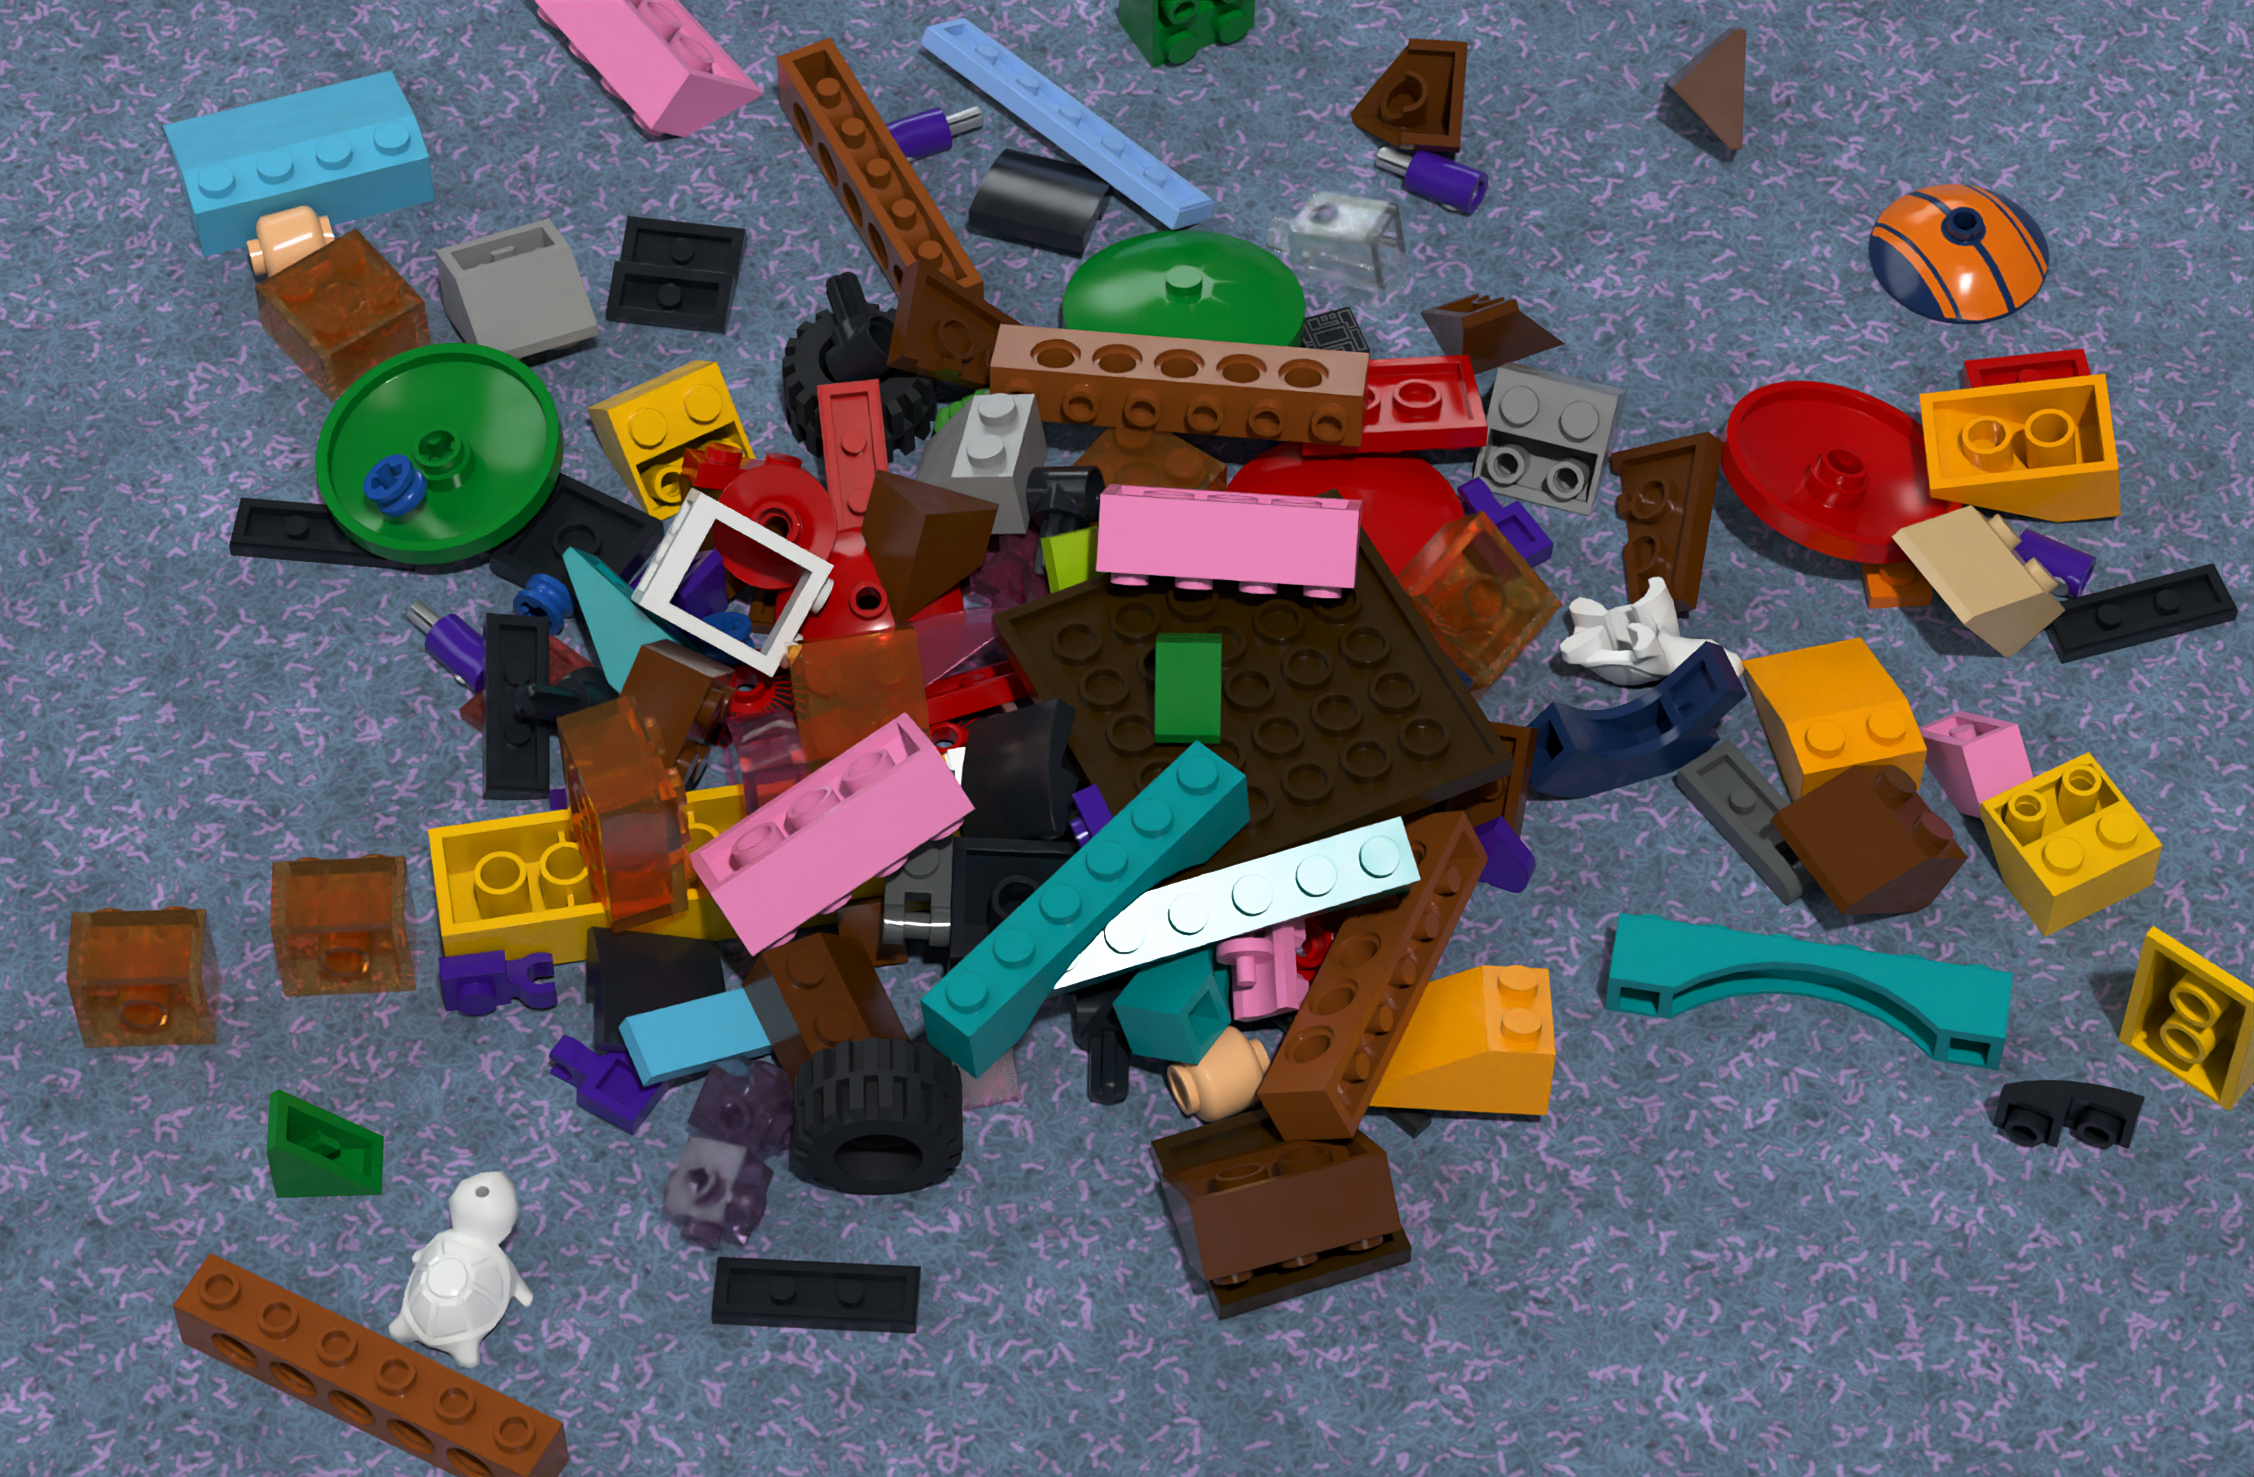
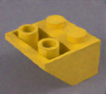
M694 360L587 408L607 458L642 510L660 520L677 514L682 506L679 474L682 471L686 448L705 451L707 443H721L743 450L742 457L756 459L717 362Z
M2090 752L1993 796L1980 804L1979 810L2004 885L2044 937L2153 885L2163 845Z

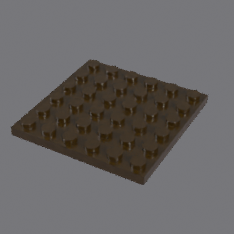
M1337 488L1313 496L1343 499ZM1362 526L1360 530L1355 587L1342 588L1341 598L1304 596L1303 585L1278 583L1277 593L1275 594L1247 593L1239 591V581L1213 579V589H1184L1175 587L1174 576L1149 575V585H1122L1111 583V572L992 615V632L1034 703L1038 704L1060 698L1076 709L1065 755L1085 788L1094 784L1097 785L1113 818L1193 744L1155 743L1157 634H1222L1220 744H1202L1246 775L1250 821L1207 862L1185 868L1163 879L1147 891L1389 819L1402 817L1512 774L1513 757Z

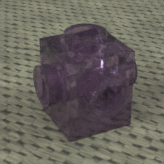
M744 1056L713 1063L687 1123L718 1140V1149L734 1159L752 1162L756 1159L777 1154L779 1151L788 1149L794 1142V1085L788 1082L789 1075L786 1071L769 1062L761 1060L751 1061Z
M689 1135L679 1164L667 1179L665 1201L662 1210L682 1227L680 1235L695 1244L714 1249L719 1247L721 1241L747 1246L753 1227L761 1221L767 1204L766 1193L774 1171L746 1147Z

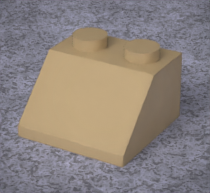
M1970 505L1901 528L1892 536L1960 621L2006 658L2020 651L2065 611V608L2051 593L2059 585L2058 582L2035 557L2027 563L2015 550L2022 542V539L1998 513L1989 520Z

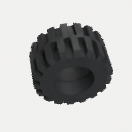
M867 303L870 313L882 315L894 323L896 309L891 308L887 312L879 311V304ZM828 309L815 314V323L804 321L796 329L797 338H789L785 346V357L782 358L787 424H791L792 435L797 442L800 443L806 439L807 451L816 457L824 451L817 385L837 383L826 364V353L834 346L831 333L837 326L834 313H831ZM893 368L880 379V381H883L879 384L888 463L894 462V450L899 449L906 456L915 450V437L925 441L930 434V421L935 422L938 412L937 379Z
M878 1037L863 1038V1040L859 1041L848 1040L836 1043L834 1048H823L813 1054V1059L804 1061L798 1068V1075L794 1077V1157L796 1161H799V1168L805 1175L814 1176V1181L824 1186H834L838 1191L846 1193L855 1192L865 1195L906 1193V1191L912 1189H923L931 1186L934 1180L946 1178L952 1173V1167L959 1165L963 1151L961 1073L957 1066L951 1065V1060L944 1053L933 1052L930 1046L922 1043H909L906 1039H878Z

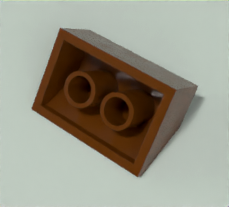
M1358 1128L1353 1138L1284 1141L1160 1174L1162 1187L1191 1267L1205 1281L1213 1280L1217 1285H1229L1248 1280L1254 1275L1253 1269L1274 1263H1279V1266L1284 1268L1304 1266L1316 1261L1319 1258L1318 1252L1343 1246L1345 1250L1350 1251L1372 1248L1384 1241V1234L1402 1230L1386 1151Z

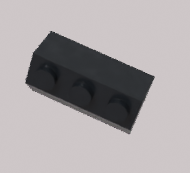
M954 837L947 974L1080 850L1077 842ZM1141 968L1097 984H1129ZM1077 990L1064 994L1077 995Z

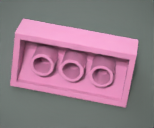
M534 0L539 5L537 9L538 15L546 23L561 30L571 42L568 47L571 52L582 61L593 65L603 76L600 80L602 86L615 97L626 101L635 111L633 114L634 121L642 129L654 136L661 137L664 133L685 137L764 94L678 0Z
M1109 484L1100 495L1096 571L1111 572V583L1122 585H1149V575L1174 576L1175 587L1184 589H1213V579L1239 581V591L1247 593L1275 594L1277 593L1278 583L1303 585L1304 596L1341 598L1342 588H1354L1356 583L1363 500Z
M904 712L686 856V858L749 953L754 956L762 950L767 951L788 943L796 935L797 927L817 913L822 915L829 914L841 908L851 899L853 895L852 890L873 876L881 878L898 870L907 861L908 853L927 840H941L955 832L964 821L963 816L975 808L935 745L910 716Z

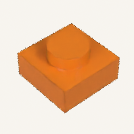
M1912 561L1890 564L1860 562L1869 609L1931 605L1933 596L1931 584Z

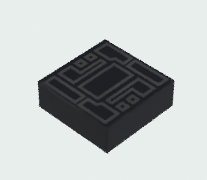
M1350 307L1305 318L1304 337L1300 348L1370 353V349Z

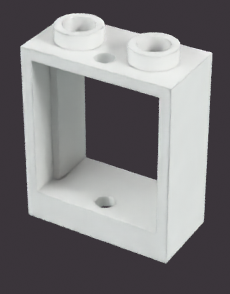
M691 488L630 599L647 610L773 677L778 666L786 669L797 655L803 641V636L797 632L809 610L817 613L826 602L834 584V580L828 577L834 565L702 492ZM715 519L806 568L760 652L669 603Z

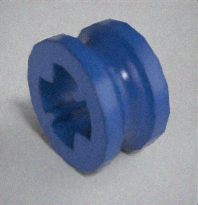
M395 454L380 460L372 467L365 478L363 490L372 502L377 503V507L385 516L391 518L400 517L410 512L420 503L427 490V479L419 470L414 469V465L406 456Z
M537 573L528 580L526 589L519 591L515 596L513 608L517 615L549 617V634L556 635L564 626V618H570L576 611L577 602L570 590L560 581L547 574Z
M720 612L701 619L754 648L753 639L749 637L752 632L751 620L745 614ZM697 637L701 641L698 648L708 658L725 666L743 662Z

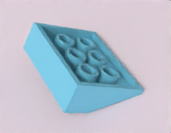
M392 70L163 125L203 257L247 247L246 241L257 239L256 223L261 216L298 206L307 205L311 207L318 217L327 215L330 226L435 200L429 155L415 115Z

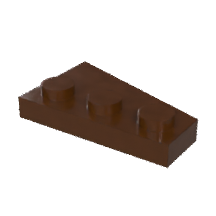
M919 259L906 267L903 272L886 366L976 390L990 388V363L1000 324L1024 325Z
M1708 431L1611 453L1612 468L1621 477L1623 494L1616 497L1619 516L1626 520L1629 541L1623 548L1631 604L1645 596L1650 588L1648 579L1662 577L1673 599L1676 613L1696 609L1722 449V441Z

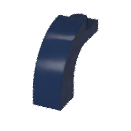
M1705 641L1659 685L1643 696L1617 707L1603 710H1583L1553 701L1526 726L1538 729L1530 782L1534 790L1560 797L1586 798L1672 773L1710 749L1720 740L1714 725L1747 696L1723 646Z

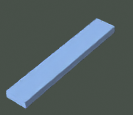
M962 18L926 27L920 43L923 47L1170 229L1176 230L1201 223L1211 215L1215 206L1212 198L967 19Z

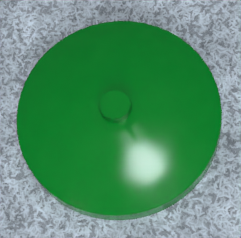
M1160 231L1138 235L1112 244L1090 257L1078 268L1064 292L1063 329L1300 347L1305 329V298L1302 287L1292 271L1276 256L1255 244L1233 236L1207 231Z
M440 343L427 345L397 354L381 362L358 378L342 394L328 414L318 439L315 461L317 482L321 495L334 521L352 541L363 549L377 556L401 563L418 565L449 563L478 555L501 544L522 529L537 514L551 494L559 477L564 454V435L558 412L546 386L527 365L503 351L478 344ZM401 454L411 461L414 469L419 470L427 479V490L420 503L410 512L400 517L391 518L385 516L377 507V503L372 502L366 496L363 484L367 474L380 460L390 455Z

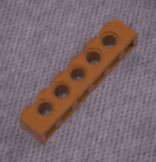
M831 37L778 56L777 69L780 105L898 297L904 269L921 259L984 300L983 279Z
M1000 324L990 363V395L997 393L1008 395L1035 394L1040 418L1043 422L1361 447L1368 405L1370 353Z
M1464 811L1402 816V822L1421 880L1411 890L1350 908L1257 1092L1263 1107L1270 1115L1284 1141L1354 1137L1488 861V856Z
M212 1253L208 1255L173 1304L182 1343L456 1477H558L569 1461L564 1424Z

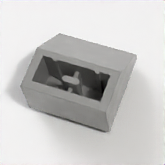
M549 218L435 250L445 313L466 343L491 347L520 360L522 357L549 349L570 348L581 340L599 335L598 324L570 245Z
M1508 362L1498 367L1486 419L1488 425L1487 445L1479 449L1473 479L1481 478L1491 492L1591 516L1616 442L1628 390L1513 362Z

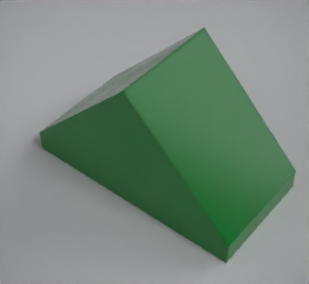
M1157 634L1155 743H1194L1197 740L1200 743L1220 744L1222 634Z
M277 1089L270 1094L266 1152L277 1198L381 1194L384 1136L282 1090Z

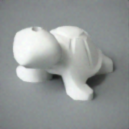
M1652 577L1648 579L1649 590L1643 598L1634 604L1606 610L1602 604L1591 599L1579 597L1572 601L1569 609L1575 625L1574 633L1560 644L1562 659L1569 664H1579L1590 668L1599 676L1614 684L1640 685L1668 677L1705 641L1719 644L1712 639L1680 637L1674 602L1662 577ZM1724 648L1738 678H1740L1744 671L1741 659L1737 653Z
M503 1171L482 1172L464 1179L458 1184L448 1200L453 1228L437 1233L425 1248L419 1249L414 1253L412 1261L416 1266L409 1278L401 1311L388 1325L390 1337L398 1342L405 1343L419 1341L428 1347L449 1353L459 1366L473 1368L480 1364V1343L482 1339L496 1326L505 1314L510 1299L515 1300L523 1307L531 1305L533 1292L521 1277L511 1259L498 1246L511 1233L519 1218L515 1184Z

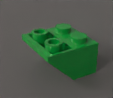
M1119 0V23L1152 69L1168 62L1174 64L1183 63L1193 57L1197 50L1219 41L1224 43L1235 42L1242 38L1249 29L1254 28L1255 0Z

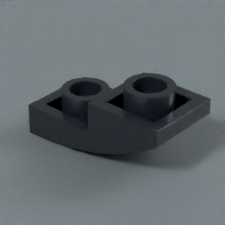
M2032 1080L2004 1084L2000 1094L1993 1126L2004 1129L2012 1140L2027 1146H2037L2044 1143L2057 1148L2063 1130L2066 1127L2077 1131L2078 1135L2091 1145L2110 1147L2115 1144L2129 1149L2137 1129L2145 1097L2121 1089L2077 1081Z

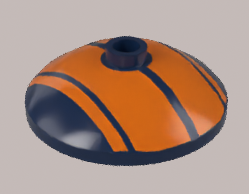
M1943 184L1928 186L1907 193L1891 203L1881 213L1871 232L1869 259L1874 275L1880 285L1895 301L1905 308L1935 321L1970 325L2005 318L2029 304L2045 282L2049 266V250L2039 225L2031 215L2012 200L1996 192L1976 186Z

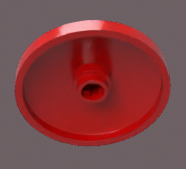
M1799 380L1783 381L1762 386L1748 393L1735 405L1720 439L1722 441L1720 463L1728 483L1740 500L1758 518L1780 534L1807 548L1836 558L1871 564L1911 561L1892 536L1901 528L1961 509L1962 503L1932 498L1930 496L1923 426L1896 407L1874 396L1848 387L1825 382Z
M1290 441L1268 449L1256 456L1237 472L1225 490L1227 492L1313 497L1337 488L1343 499L1363 500L1361 526L1419 615L1430 609L1449 591L1461 570L1466 540V519L1462 504L1444 476L1428 462L1408 450L1394 454L1366 452L1347 453L1334 457L1320 455L1302 456L1300 443Z

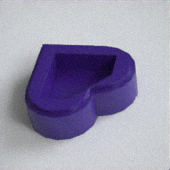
M1499 816L1474 827L1473 829L1488 856V861L1478 881L1482 883L1487 882L1491 886L1512 893H1518L1525 889L1536 868L1535 858L1503 817Z

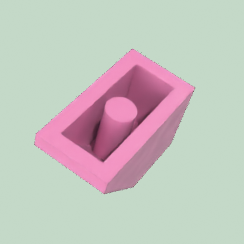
M1958 711L1919 727L1927 748L1925 764L1960 813L1981 818L1983 822L1979 810L1981 802L2033 778L2020 730L2016 723Z

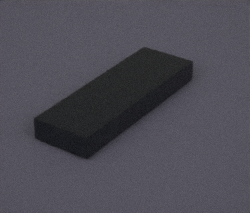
M243 497L240 499L229 544L232 556L415 571L416 564L388 560L363 549L352 541L334 521L326 504Z
M2214 563L2060 601L2065 611L2044 630L2061 664L2234 621L2237 618L2238 609Z
M486 613L483 620L482 798L539 800L548 799L550 794V721L520 717L514 709L515 702L517 701L515 691L522 683L550 685L549 617Z
M718 1257L711 1315L712 1324L916 1334L921 1266Z

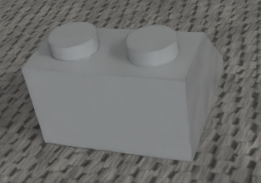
M997 393L992 395H974L926 443L915 480L999 504L991 534H1026L1030 520L1026 498L1028 477L1034 467H1044L1048 453L1035 394L1008 395Z

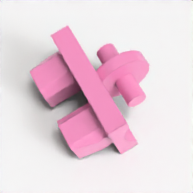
M1305 919L1232 938L1215 946L1217 962L1231 965L1234 1020L1247 1023L1300 1009L1309 991V981L1305 980L1302 975L1297 974L1295 950L1300 949L1302 943L1306 940Z

